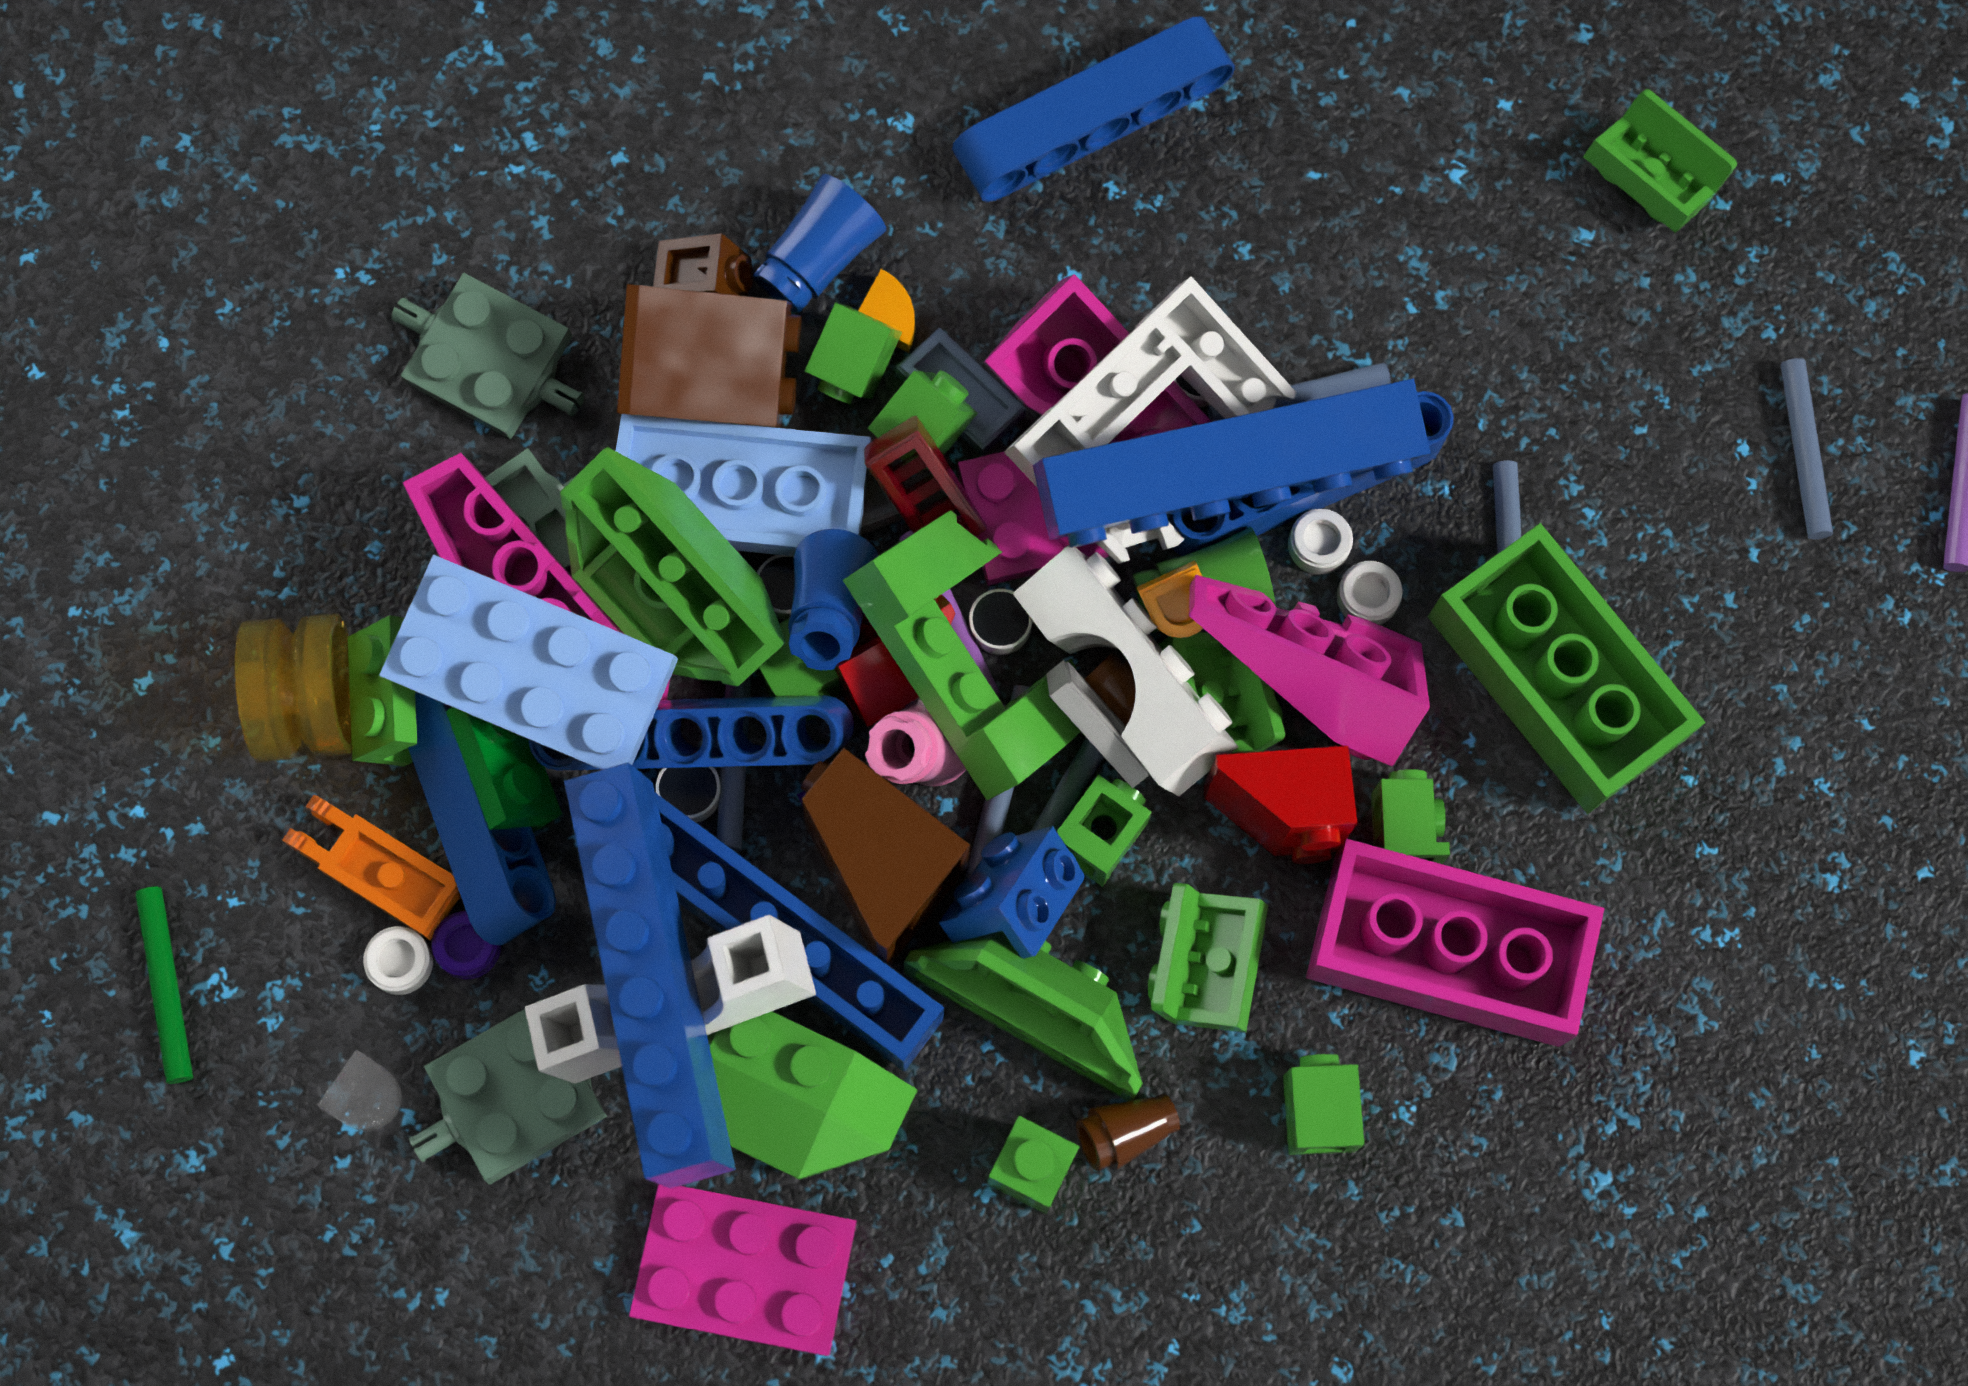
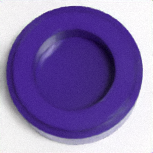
M466 911L453 913L442 920L432 938V951L435 960L448 974L459 979H474L483 976L494 967L501 951L500 945H492L484 941L475 932Z

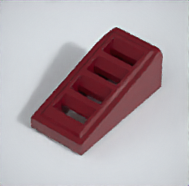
M917 416L907 419L870 442L864 448V464L913 533L948 511L955 509L962 516L957 519V523L975 537L987 530L984 520ZM915 448L917 451L897 465L891 466V462ZM928 467L932 474L907 489L904 487L903 481ZM941 489L947 494L922 511H919L916 504Z

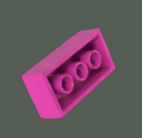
M1346 839L1334 858L1306 978L1560 1047L1578 1036L1605 908Z

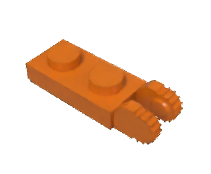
M313 795L305 807L311 811L313 817L325 825H332L340 830L342 834L331 850L327 851L304 832L295 831L290 828L282 841L319 865L318 869L322 873L431 941L437 926L448 916L461 897L454 876L357 814L352 818L322 798Z

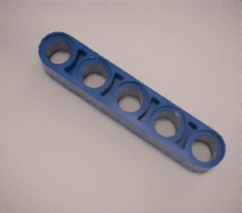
M1201 16L1192 17L973 125L955 140L952 151L982 201H996L1212 93L1229 80L1235 71V65L1205 18Z
M1417 392L1423 421L1431 428L1433 436L1427 437L1431 454L1411 461L1412 469L1427 464L1436 458L1453 426L1454 416L1451 406L1443 397L1433 392ZM1373 470L1350 474L1353 485L1334 491L1315 494L1313 484L1291 487L1292 499L1270 504L1259 509L1250 508L1241 499L1228 501L1231 512L1207 518L1212 524V529L1203 533L1193 532L1184 525L1182 518L1190 515L1191 510L1173 513L1170 515L1169 523L1180 533L1184 540L1178 546L1172 548L1177 554L1184 556L1218 543L1250 526L1253 528L1256 536L1296 520L1310 510L1324 508L1392 478L1375 481Z
M415 691L417 744L409 747V752L469 921L475 932L484 941L492 945H504L552 915L556 905L554 888L531 826L489 830L446 711L451 706Z
M825 695L660 700L632 766L636 769L817 764L819 761L824 762L849 742L853 735L854 721L852 713L845 703L835 697ZM808 715H817L829 725L831 736L828 744L817 743L807 734L805 723ZM745 716L754 717L764 726L767 735L764 746L753 744L744 735L742 727ZM683 718L694 721L700 727L703 735L701 747H694L688 744L682 737L680 727ZM529 740L532 755L538 763L548 769L558 771L600 770Z

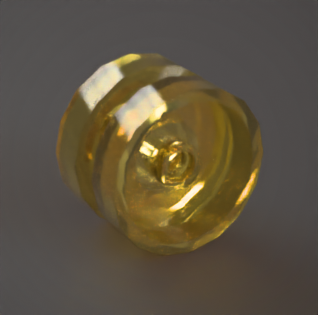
M339 612L301 617L295 628L294 635L281 618L247 620L241 623L236 640L235 686L244 739L250 755L257 762L290 760L296 756L301 747L302 740L316 757L348 755L352 753L348 662L349 633L345 621Z

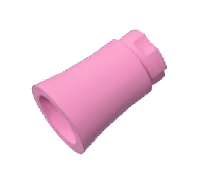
M921 699L908 704L902 711L883 717L869 731L868 750L865 753L868 764L873 771L891 782L898 784L915 782L924 786H942L953 782L966 771L965 766ZM910 738H912L914 742V754L911 752L909 747Z

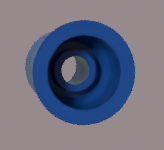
M822 174L803 207L781 237L766 253L767 260L754 273V280L773 299L791 302V313H800L811 298L817 299L832 280L860 252L886 232V225L874 208L851 187L831 175Z
M841 529L816 531L806 536L798 544L794 553L795 584L793 605L788 623L790 634L789 647L791 654L802 659L808 668L820 671L835 669L839 662L850 659L853 647L859 639L864 613L842 580L877 558L879 554L869 541L850 531Z

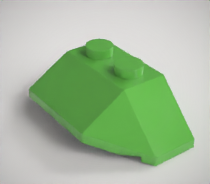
M607 447L560 492L562 509L566 511V538L572 577L625 635L675 655L678 661L673 670V675L722 681V684L739 686L786 643L762 578L674 482Z
M1003 931L955 943L949 940L909 952L904 961V973L1122 1099L1132 1101L1142 1085V1080L1118 996L1115 991L1106 987L1109 978L1096 968L1079 960H1075L1072 966L1065 964L1049 954L1052 946L1047 941L1044 942L1036 956L1023 959Z
M772 1011L707 1035L731 1147L798 1180L889 1151L918 1091L858 1052Z

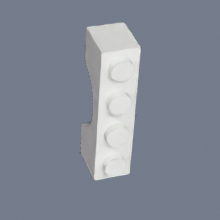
M1068 545L1012 594L1047 640L1069 654L1093 647L1114 648L1124 654L1134 675L1136 696L1131 718L1121 737L1156 783L1173 794L1180 796L1210 771L1216 755L1230 754L1238 748L1237 744L1225 730L1233 722L1209 693L1200 698L1187 681L1195 674L1183 657L1171 645L1162 650L1150 635L1157 626L1152 622L1147 611L1134 598L1130 599L1127 603L1114 589V586L1121 579L1109 563L1098 552L1088 557L1077 548H1069Z
M771 915L707 938L706 949L691 961L707 1035L816 995L800 932ZM584 984L525 1007L538 1071L576 1084L622 1067L606 985Z

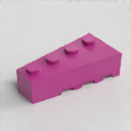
M462 453L402 482L441 558L620 632L482 473Z

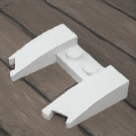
M1191 276L1166 296L1135 326V329L1060 401L1030 426L1004 453L1037 487L1033 470L1035 463L1042 458L1108 444L1179 375L1225 419L1273 409L1276 399L1290 402L1294 400L1296 391ZM1127 523L1105 528L1107 540L1097 542L1096 544L1119 564L1130 560L1125 549L1126 547L1158 538L1162 549L1165 550L1178 546L1184 538L1170 523L1167 527L1138 534H1131L1130 525Z

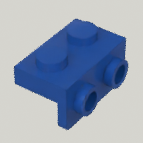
M1053 826L1017 836L1012 832L1004 833L991 840L981 852L982 860L971 876L955 889L953 893L955 899L939 921V924L952 943L1003 931L1021 958L1025 959L1037 955L1085 877L1075 856L1069 851Z

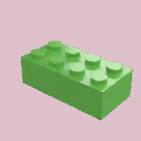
M1541 523L1442 594L1428 615L1429 620L1587 815L1683 743L1706 723Z

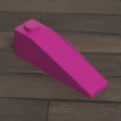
M1073 274L1061 279L1025 314L983 362L1027 408L1043 415L1130 333L1082 281ZM1173 381L1108 444L1212 421Z
M1199 575L1194 576L1190 583L1189 616L1329 738L1341 746H1348L1351 755L1363 760L1373 758L1393 767L1430 708L1422 643L1364 618L1348 614L1343 623L1339 624L1318 617L1320 612L1314 605L1298 601L1294 609L1289 611L1277 608L1272 600L1260 591Z

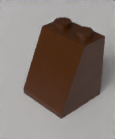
M627 284L617 413L782 427L783 415H793L796 378L786 377L788 352L798 353L801 316L791 315L792 303L785 300Z
M843 748L832 762L828 759L824 762L819 761L801 785V789L806 792L802 798L805 825L870 952L891 967L965 874L970 844Z

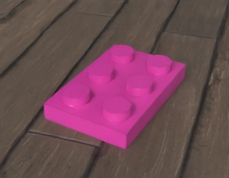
M658 1184L629 1317L830 1357L857 1221L684 1186L668 1188Z

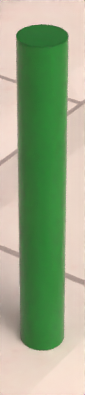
M147 887L137 890L135 895L165 1079L167 1084H176L192 1080L193 1072L163 891L161 887Z

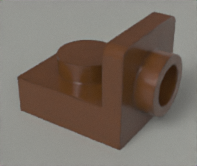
M722 233L661 240L658 245L653 287L748 297V291L751 289L754 281L752 260L748 254Z

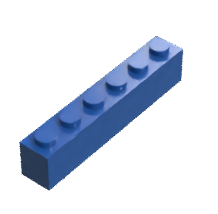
M1413 378L1046 457L1035 463L1033 470L1049 541L1067 537L1069 548L1107 540L1105 528L1129 523L1131 534H1138L1169 526L1168 514L1191 510L1193 521L1230 513L1228 501L1252 496L1254 507H1260L1292 499L1291 487L1313 483L1315 494L1352 486L1350 474L1373 470L1375 481L1413 472L1411 461L1429 455L1431 452Z
M629 762L564 781L644 1177L646 1180L662 1186L674 1188L734 1171L736 1168L653 782Z
M655 793L679 904L718 933L767 915H771L798 930L801 934L816 995L806 999L905 1072L944 1020V1007Z

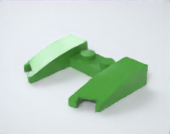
M950 510L842 581L988 801L1020 784L1064 748L1081 731L1049 696L1047 676H1044L1004 706L935 602V598L1002 553L998 546L988 538L980 541L958 524L957 515ZM1072 658L1065 661L1066 663L1069 662L1076 669Z

